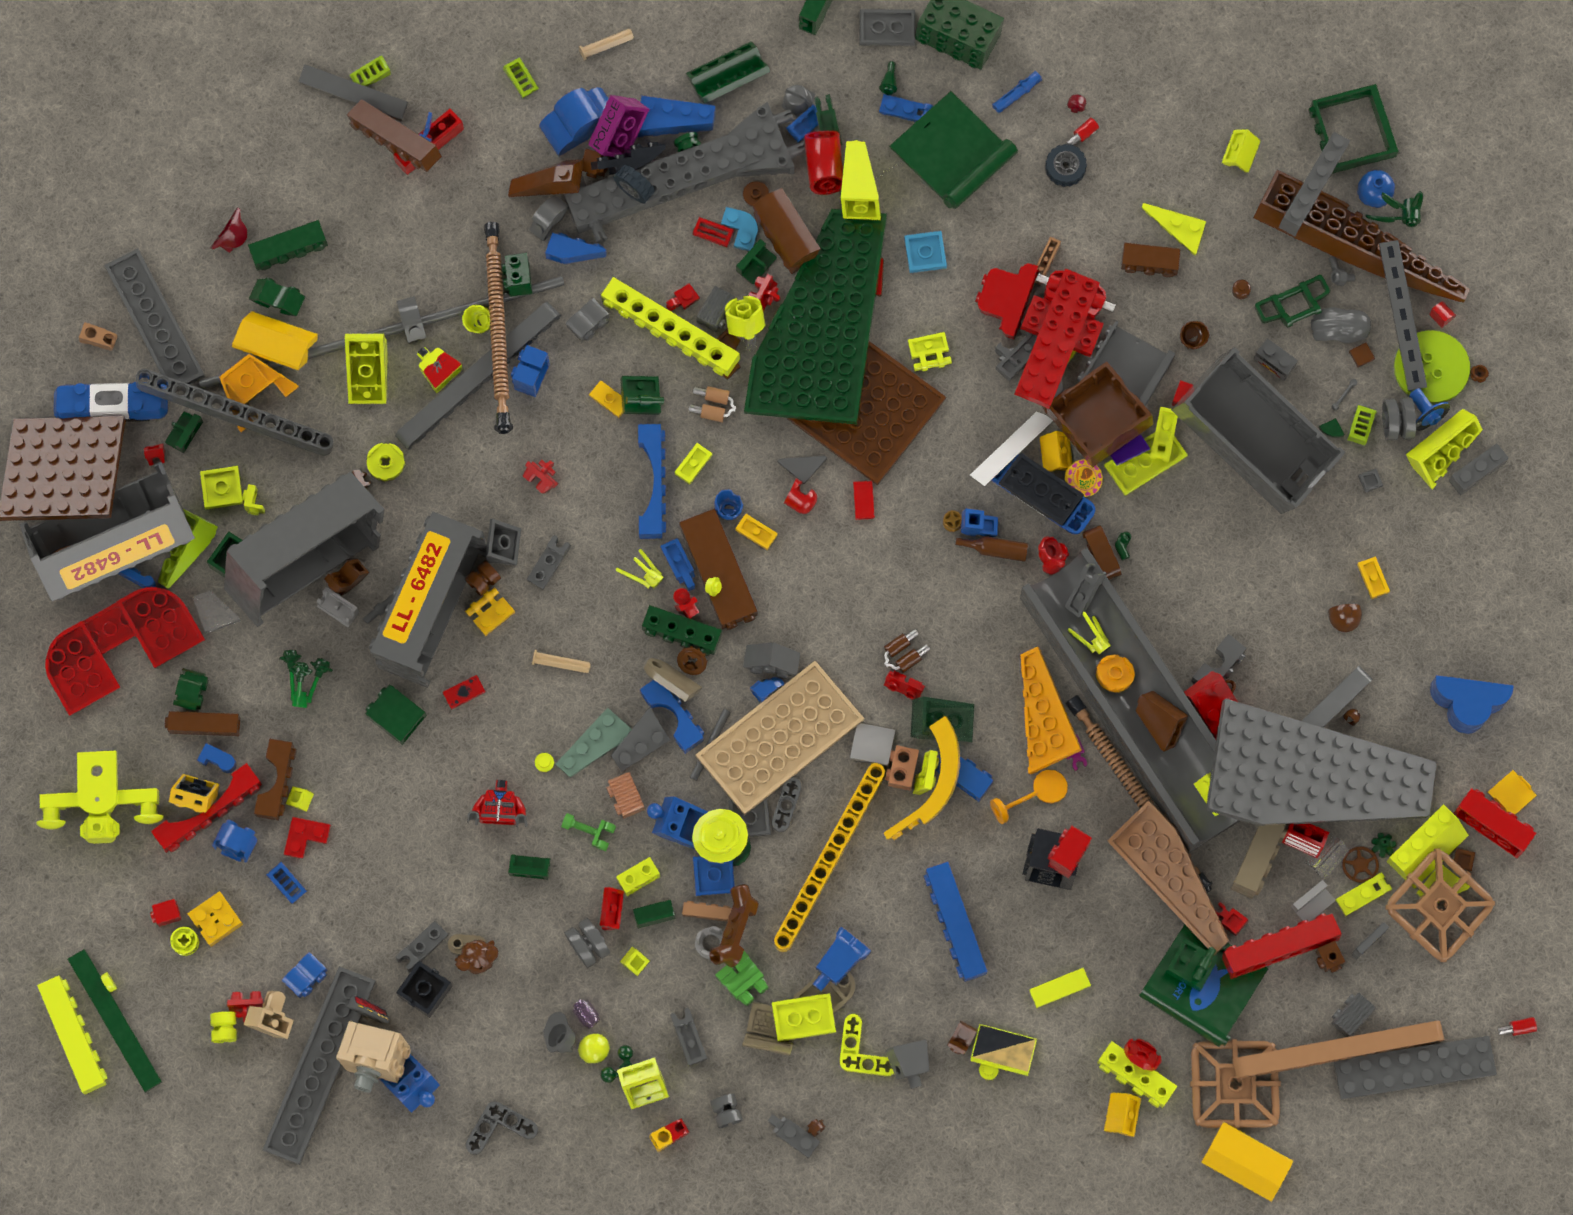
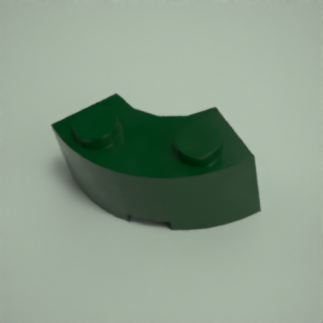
M266 277L265 279H257L249 300L268 309L270 306L281 309L279 312L281 314L297 316L306 296L302 295L296 287H285L276 284L275 280Z

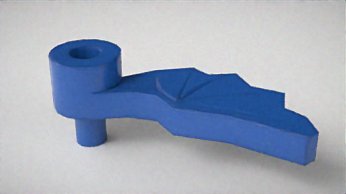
M431 112L428 113L424 133L420 134V136L430 142L431 139L427 138L432 121Z

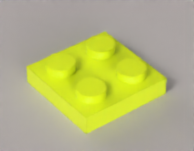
M238 466L200 471L205 509L243 504Z

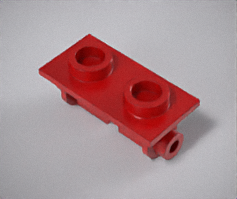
M895 670L889 671L884 686L888 687L891 691L904 694L909 699L919 701L925 685L912 678L907 683L905 682L906 675Z

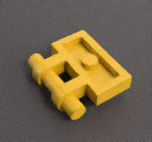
M495 587L487 591L476 603H471L470 607L465 611L469 617L474 613L478 615L473 622L485 636L515 613L514 609L503 597L498 601L494 599L499 594ZM489 602L492 606L483 612L480 608Z

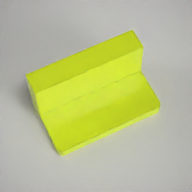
M1248 129L1234 130L1221 163L1226 166H1238L1242 171L1248 173L1259 147L1260 139Z

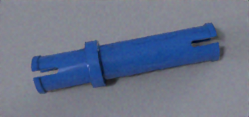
M1034 71L1024 80H1020L1018 85L994 102L992 107L996 112L1000 114L1025 93L1028 94L1031 88L1042 81L1039 73Z

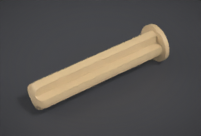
M627 29L587 46H579L580 53L583 59L586 60L589 56L632 40L633 33L630 29Z
M537 650L534 651L532 665L536 663L589 673L590 671L589 662L538 653Z

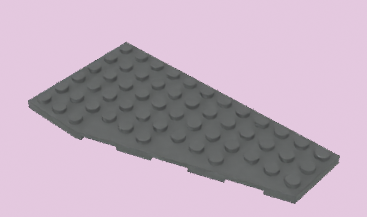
M1224 699L1221 707L1206 810L1258 826L1427 818L1430 816L1437 762Z

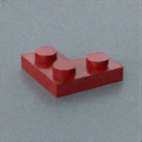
M292 817L284 855L303 859L307 841L327 844L331 825Z

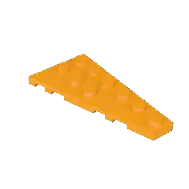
M1038 646L1020 655L1024 685L1025 732L1028 745L1027 757L1029 760L1028 774L1030 775L1082 751Z

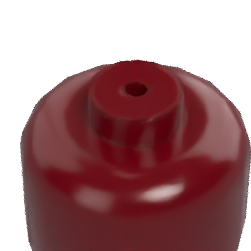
M1074 94L1070 96L1067 107L1074 113H1078V111L1083 112L1086 107V99L1079 94Z

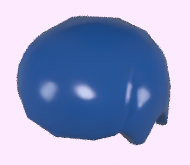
M727 489L720 491L716 495L714 508L719 517L725 520H734L741 515L743 503L740 496ZM727 505H731V506L734 507V509H724V508H725Z

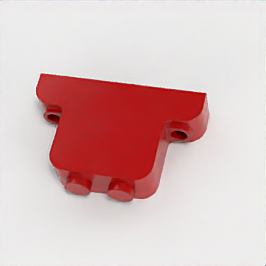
M1027 263L1020 267L1018 274L993 268L988 272V275L984 274L981 285L984 286L982 292H978L975 302L978 303L981 313L1002 320L999 330H1002L1003 334L1008 338L1015 340L1039 272L1037 265Z

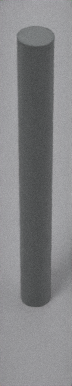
M723 709L706 746L719 737L730 715V711ZM699 760L690 778L696 781L704 767Z

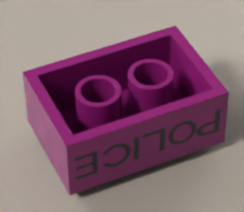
M610 95L588 145L604 156L614 157V155L624 154V150L630 149V145L634 144L649 108L635 98Z

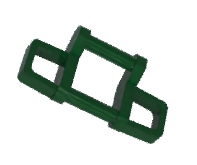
M1320 274L1307 281H1302L1298 283V286L1280 294H1273L1266 299L1256 302L1254 308L1262 323L1281 319L1282 323L1289 328L1293 326V323L1311 315L1322 313L1321 307L1317 302L1328 296L1330 289L1324 277ZM1319 281L1325 292L1313 298L1308 285ZM1302 292L1310 308L1290 317L1285 312L1280 301ZM1272 302L1278 315L1265 317L1260 306Z

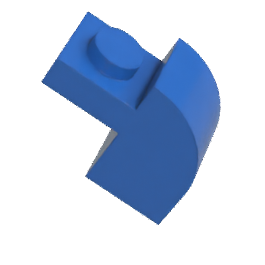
M965 509L962 512L961 532L968 536H997L998 517L986 516L982 510Z

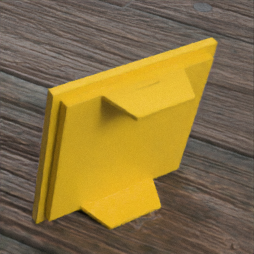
M1514 770L1487 792L1501 805L1504 811H1509L1513 814H1517L1537 796L1532 791L1531 785Z

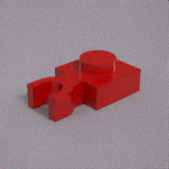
M1220 902L1218 906L1223 911L1220 913L1216 912L1218 918L1223 919L1221 921L1222 926L1237 936L1248 923V919L1234 908L1230 912L1227 911L1225 905Z

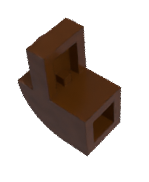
M358 559L347 561L338 572L328 574L324 580L335 593L339 592L342 596L363 581L369 572Z

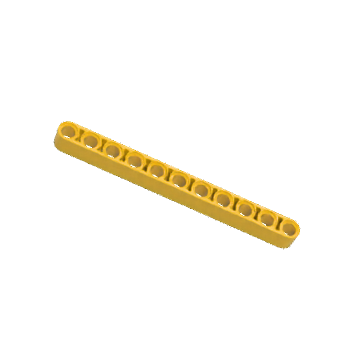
M873 763L868 767L774 939V944L778 951H788L798 936L884 779L885 769L881 764ZM879 770L881 776L875 778L871 775V772ZM868 786L872 789V792L864 794L861 789ZM855 803H860L863 809L855 811L852 806ZM851 820L854 825L851 828H846L843 822ZM840 836L844 838V843L841 845L834 842L835 837ZM828 853L835 856V859L831 862L824 858ZM818 870H823L826 876L824 878H817L815 873ZM814 887L817 892L814 895H808L806 889ZM799 904H805L807 910L799 912L796 907ZM796 921L798 927L796 929H789L787 923ZM786 938L789 943L782 947L778 944V940Z

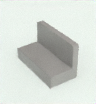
M1323 880L1291 906L1302 921H1312L1335 902L1333 896L1326 889L1328 885Z

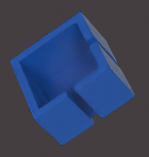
M526 345L525 350H521L518 360L520 363L517 367L514 366L511 372L512 383L515 390L536 397L550 362L547 352Z

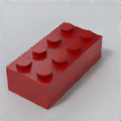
M1471 788L1453 814L1518 859L1536 835V832L1533 831L1534 828L1528 823L1523 824L1517 820L1518 817L1512 812H1506L1501 809V805L1496 801H1490L1485 798V794L1480 790Z

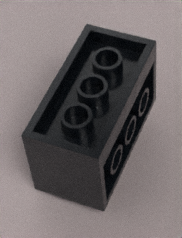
M1037 828L1036 834L1032 833L1022 875H1026L1025 881L1071 890L1076 878L1078 864L1069 878L1049 867V854L1055 845H1060L1058 841L1062 833Z

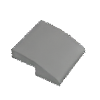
M863 723L858 724L850 759L888 766L895 730Z

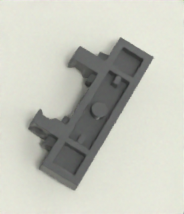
M1026 331V337L1014 349L1004 348L1001 342L995 347L994 351L1000 356L999 360L1001 361L995 369L1008 381L1026 365L1037 339L1036 335Z

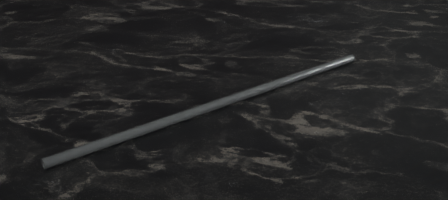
M560 276L533 284V294L565 285L563 277ZM508 291L503 293V302H508L532 294L510 297ZM489 297L422 316V324L424 326L463 315L464 311L471 305L489 307ZM401 322L363 334H384L386 337L404 332L405 330ZM345 339L308 349V359L345 349ZM270 360L263 362L272 369L284 366ZM222 374L199 380L201 389L222 384L219 378Z

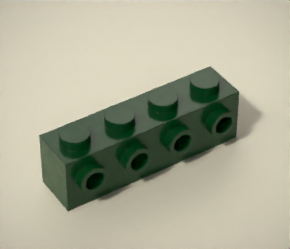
M319 220L248 244L257 271L267 270L272 265L278 263L285 264L289 259L295 257L302 258L309 252H318L328 246Z
M649 605L642 623V630L645 631L644 634L650 637H655L656 635L663 637V641L671 644L674 641L681 643L680 646L683 648L691 646L695 649L700 648V651L705 653V656L715 655L722 636L721 629Z

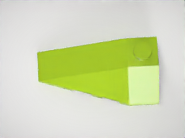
M185 509L183 510L195 539L191 540L188 544L173 548L170 551V558L164 560L158 583L168 589L210 544L218 528L213 523Z

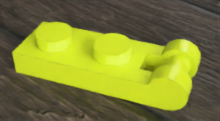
M1160 407L1150 454L1151 459L1160 458L1165 462H1169L1178 416L1170 408ZM1158 446L1166 447L1165 452L1159 451Z
M1382 872L1336 899L1345 916L1392 890L1390 884H1387L1384 880L1385 876ZM1378 883L1381 889L1376 891L1373 885Z

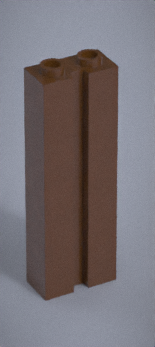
M715 508L679 522L680 529L704 587L707 580L713 577L719 578L722 584L721 591L716 596H710L707 593L721 628L731 630L738 626V622L744 621L749 623L755 620V616H758V611Z

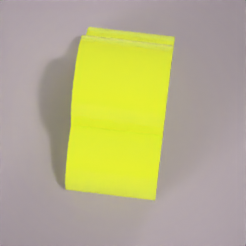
M345 334L348 404H386L388 350L385 335Z

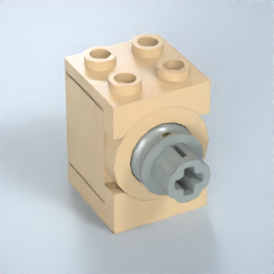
M349 1021L336 1058L346 1071L353 1072L354 1076L357 1077L354 1088L369 1093L372 1090L373 1084L379 1082L378 1078L398 1083L399 1077H402L404 1073V1063L409 1058L411 1049L400 1033Z

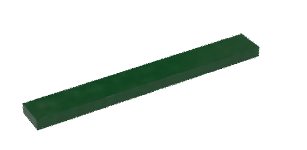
M83 949L68 958L70 965L144 1092L146 1093L161 1084L162 1081L113 996L102 982L101 976L86 950Z

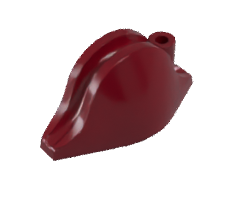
M238 207L210 247L211 249L221 247L230 253L233 248L240 247L246 241L248 235L247 228L241 220Z

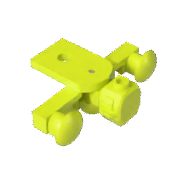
M116 750L78 752L77 792L40 794V809L43 811V820L37 821L36 824L40 828L49 830L61 828L66 824V821L60 820V810H66L68 807H81V809L89 813V816L80 826V836L88 843H112L120 835V824L111 818V813L115 806L123 804L141 806V815L134 816L135 821L142 824L158 823L163 819V816L159 815L157 810L159 790L157 788L118 790ZM95 767H102L101 775L94 776L92 774V770Z

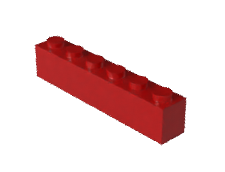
M1321 914L1315 920L1309 922L1308 920L1301 921L1295 927H1284L1278 933L1263 935L1261 939L1247 940L1238 947L1236 945L1230 946L1225 949L1222 959L1230 978L1233 979L1317 949L1333 941L1337 942L1342 933L1333 914Z

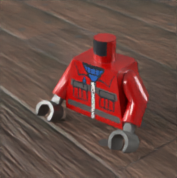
M496 780L495 790H487L486 794L481 795L467 816V823L470 820H475V825H478L480 820V823L516 825L518 828V824L525 823V827L528 826L526 808L513 791H507L508 781Z

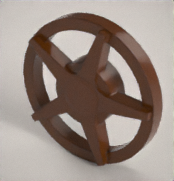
M1354 847L1344 855L1342 869L1351 881L1364 883L1377 874L1379 862L1372 850L1366 847ZM1357 850V858L1354 861L1346 860L1351 852ZM1360 850L1370 853L1373 857L1368 859L1362 857ZM1375 860L1376 867L1372 874L1368 869V863ZM1345 864L1353 866L1355 870L1353 877L1347 872ZM1366 872L1370 876L1363 880L1355 879L1358 873Z

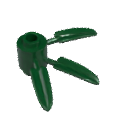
M1419 191L1415 198H1407L1402 204L1382 192L1381 197L1388 205L1395 209L1402 208V217H1381L1365 214L1366 218L1386 223L1402 220V223L1406 224L1407 227H1415L1421 222L1423 193Z

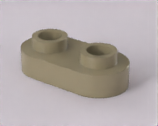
M456 934L448 940V948L453 954L461 955V950L467 942H472L473 940H483L486 942V940L481 936ZM456 941L461 942V945L459 947L454 946V943Z

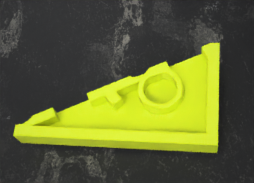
M1143 203L1142 209L1196 256L1206 221Z

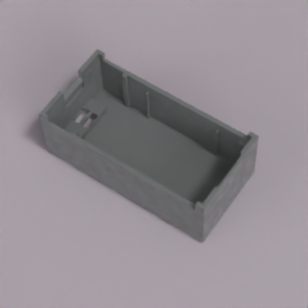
M1234 347L1220 355L1171 410L1280 514L1297 508L1313 490L1312 488L1326 472L1331 470L1346 452L1341 448H1337L1247 363L1239 355L1240 352ZM1299 469L1303 470L1295 481L1291 480V477ZM1306 473L1309 477L1299 487L1296 483Z
M352 472L339 476L334 483L325 485L317 494H311L304 502L294 505L284 515H278L270 524H264L253 535H247L239 544L230 546L226 556L224 590L250 620L259 627L264 623L261 616L366 547H369L372 551L378 549L381 535L376 530L377 522L379 524L383 523L385 509Z

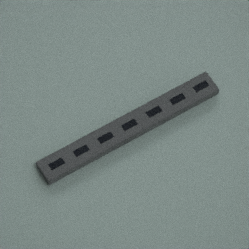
M1399 241L1380 243L1379 248L1407 390L1427 388Z

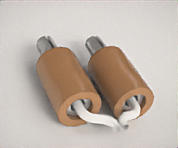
M709 386L707 390L695 387L693 393L705 396L707 401L725 405L730 400L732 409L725 414L726 409L707 404H703L702 407L689 406L690 412L701 414L700 418L722 423L724 417H728L736 409V406L733 405V399L729 397L730 391Z

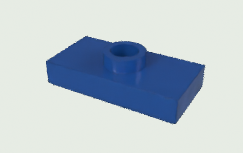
M814 104L786 127L797 143L819 125L816 115L817 109Z

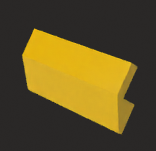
M251 311L242 319L232 347L299 370L308 362V349L317 341L318 334Z
M1223 1122L1201 1163L1272 1202L1293 1164V1160Z

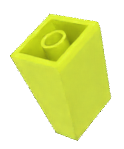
M857 140L846 141L841 190L843 219H881L879 196L866 144Z

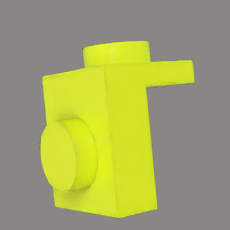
M248 484V488L244 490L242 501H245V510L251 515L258 516L259 513L264 514V507L255 504L258 491L256 485Z

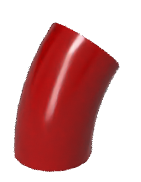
M817 131L806 134L804 139L811 191L819 195L839 192L842 189L843 180L840 133L836 131Z

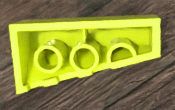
M1462 409L1409 451L1406 456L1413 469L1433 490L1437 485L1435 481L1440 476L1444 477L1448 472L1446 469L1450 464L1460 458V452L1464 448L1467 449L1483 429L1474 414Z

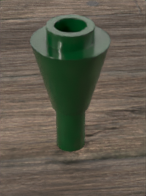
M893 61L888 63L887 72L879 86L880 91L886 95L897 92L896 63Z

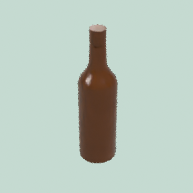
M986 536L977 540L956 538L955 544L973 548L981 555L1022 562L1026 561L1028 543Z

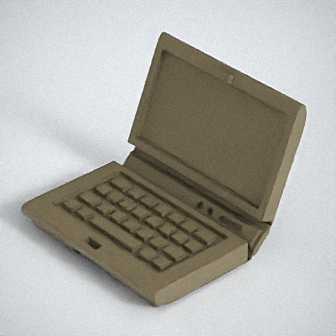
M756 1002L752 1003L747 1026L748 1032L777 1038L772 1006ZM746 1033L742 1044L745 1047L772 1051L788 1056L791 1055L794 1045L792 1042H778L777 1039Z

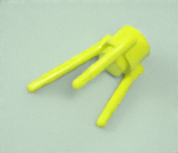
M639 549V553L651 569L649 570L638 558L634 557L633 560L646 572L644 576L646 581L616 568L617 572L643 584L648 589L650 586L655 589L664 578L642 549Z
M1083 612L1082 615L1096 636L1091 641L1093 645L1071 628L1068 629V632L1087 646L1092 653L1096 651L1099 655L1111 645L1096 617H1092L1095 623L1094 626L1086 612Z

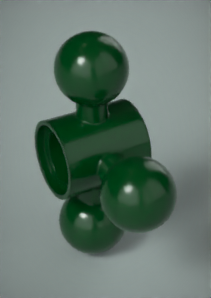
M623 1045L618 1049V1057L623 1060V1064L620 1065L619 1069L633 1065L630 1063L633 1050L628 1045ZM611 1067L602 1069L600 1077L605 1083H611L616 1077H619L617 1070L615 1071Z

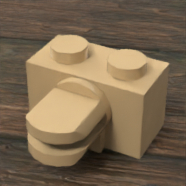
M268 991L262 1008L249 1007L244 1025L272 1037L288 1039L294 1020L285 1017V1013L281 1012L286 999L285 995L279 991Z

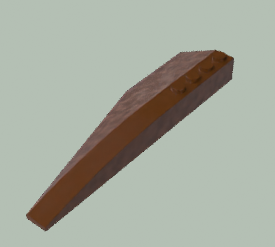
M1276 170L1253 217L1254 219L1344 262L1385 278L1379 244L1398 240L1408 287L1462 303L1465 302L1470 288L1451 275H1444L1441 271L1442 269L1435 265L1433 267L1428 264L1425 257L1421 254L1417 256L1411 252L1412 248L1389 232H1382L1376 223H1369L1363 219L1364 215L1359 211H1356L1354 214L1347 210L1350 205L1323 191H1321L1296 236L1280 229L1279 226L1304 182Z

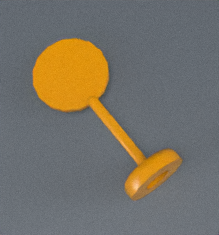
M1045 770L1036 776L1033 782L1034 792L1007 805H1004L1000 799L994 798L990 800V806L998 822L1004 824L1009 820L1008 809L1035 796L1045 803L1053 804L1059 802L1066 795L1068 785L1061 773L1055 770Z

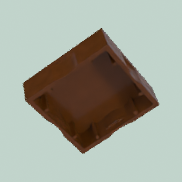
M1107 361L1086 375L1078 384L1056 396L1050 408H1046L1050 418L1092 468L1154 425L1153 416L1136 395L1128 390L1121 377Z

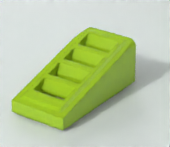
M381 55L351 73L350 77L353 82L367 87L390 76L391 72ZM378 65H381L382 71L378 69ZM374 68L376 74L373 75L370 69ZM367 71L370 77L369 79L366 78L364 72ZM358 75H360L363 79V83H360L359 79L357 78Z
M520 57L503 67V70L522 98L539 89ZM519 66L520 69L512 73L511 70ZM521 72L524 73V75H522L521 77L517 79L515 78L517 74ZM525 78L528 79V81L521 85L518 83ZM529 84L532 85V89L529 88L528 90L523 91L522 88Z
M1358 405L1347 440L1366 445L1376 410ZM1360 411L1371 414V416L1361 415ZM1358 418L1363 419V420H1367V421H1369V422H1368V424H1367V423L1358 421ZM1356 424L1367 427V429L1358 428ZM1354 430H1355V431H1358V432H1361V433H1364L1365 435L1362 436V435L1356 434V433H1354Z

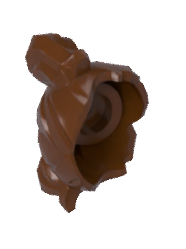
M483 940L467 942L461 950V955L455 958V966L461 971H469L473 974L487 971L498 957V949L494 946L495 942L493 940L488 943Z

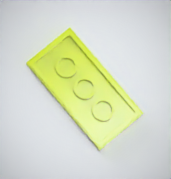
M1154 432L1144 439L1150 450L1116 466L1113 460L1104 464V467L1125 496L1188 456L1175 436L1169 462H1165L1160 458H1150ZM1158 446L1159 451L1165 452L1166 447Z

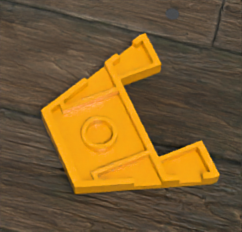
M251 354L246 355L219 377L226 397L243 404H247L272 383L278 387L285 397H288L299 388L296 383ZM232 410L233 415H238L239 411ZM238 426L241 433L246 430V428Z

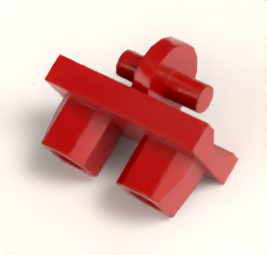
M767 274L766 278L757 277L755 286L759 289L758 293L750 292L748 296L760 300L763 312L767 304L771 305L773 301L778 302L780 300V296L777 294L779 290L776 287L777 282L769 274Z
M541 460L538 463L541 467L535 462L528 461L525 464L527 469L522 476L529 482H532L536 476L540 478L541 481L537 484L536 489L541 493L545 494L559 484L551 477L556 473L552 469L554 463L551 460L547 463Z
M684 588L674 591L673 599L677 603L674 607L677 611H682L686 618H691L699 613L694 604L698 602L695 596H690L689 592Z
M252 991L250 999H243L241 992H232L231 999L227 1000V1007L229 1012L236 1013V1018L243 1017V1022H245L249 1007L262 1008L264 1001L260 991Z

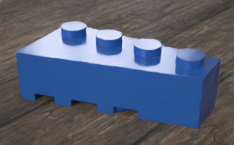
M641 96V103L649 108V111L637 138L684 132L713 131L715 120L714 105Z

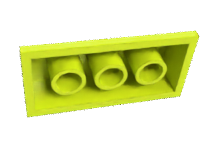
M1443 804L1386 862L1406 880V876L1412 873L1434 849L1440 848L1441 851L1450 855L1469 835L1459 819ZM1435 859L1418 877L1421 882L1435 869Z

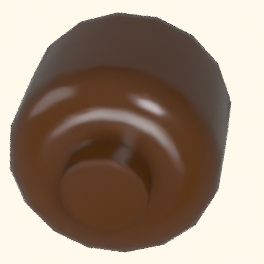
M1238 280L1233 284L1232 294L1237 299H1245L1250 295L1251 285L1246 280Z

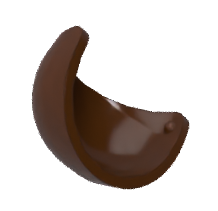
M1342 604L1332 607L1328 610L1329 620L1338 631H1353L1358 627L1362 618L1361 606L1358 604Z

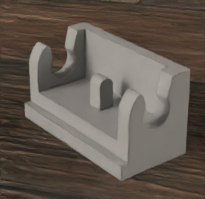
M327 587L323 590L321 599H317V607L346 627L350 626L359 613L356 606Z

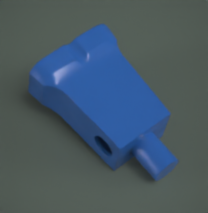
M840 927L836 933L834 943L816 967V970L821 974L814 981L813 986L822 992L830 981L837 985L859 961L866 959L871 954V950L844 928Z

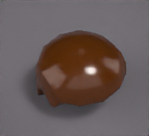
M1201 321L1186 323L1180 331L1181 343L1189 349L1202 348L1209 339L1208 327ZM1197 336L1195 341H1190V339Z

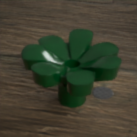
M1378 833V839L1373 838L1371 840V843L1375 845L1371 850L1374 853L1379 852V857L1381 858L1385 857V853L1391 856L1394 853L1392 848L1396 847V842L1391 841L1392 836L1390 834H1387L1385 837L1383 833Z

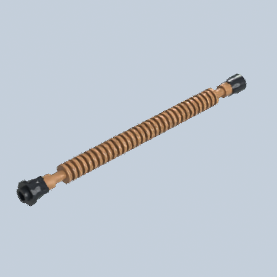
M487 222L484 224V232L487 246L489 247V253L486 254L493 385L494 398L498 400L499 405L497 407L494 430L499 434H508L513 430V424L511 423L508 406H506V400L509 399L501 254L497 252L499 224L497 222Z
M1078 695L1072 697L1065 704L1072 714L1077 716L1080 722L1083 721L1088 728L1085 731L1086 734H1089L1088 737L1092 738L1091 741L1095 742V746H1098L1097 749L1101 750L1100 754H1104L1102 757L1104 759L1107 758L1105 761L1109 762L1108 765L1114 771V774L1117 775V778L1120 779V782L1123 783L1122 785L1126 787V791H1129V795H1132L1131 798L1135 799L1134 802L1138 803L1137 806H1143L1151 799L1150 796L1142 788V785L1139 784V781L1136 780V776H1133V772H1130L1131 769L1127 768L1128 765L1124 764L1125 761L1121 760L1122 757L1118 756L1119 752H1115L1117 749L1115 747L1112 748L1114 745L1110 744L1111 741L1105 735V732L1102 731V728L1099 727V724H1093L1086 710L1087 707ZM1195 867L1206 892H1210L1213 882L1209 881L1205 874Z

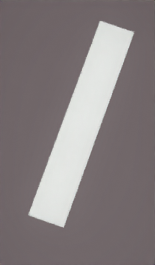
M1035 412L970 476L985 486L1053 420L1044 414Z

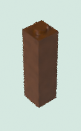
M169 711L168 717H165V728H167L170 734L239 736L241 717L239 714Z

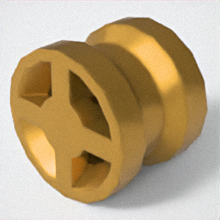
M955 510L948 511L943 518L944 528L949 532L958 531L961 528V514Z

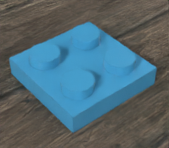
M942 231L904 236L909 273L947 268Z

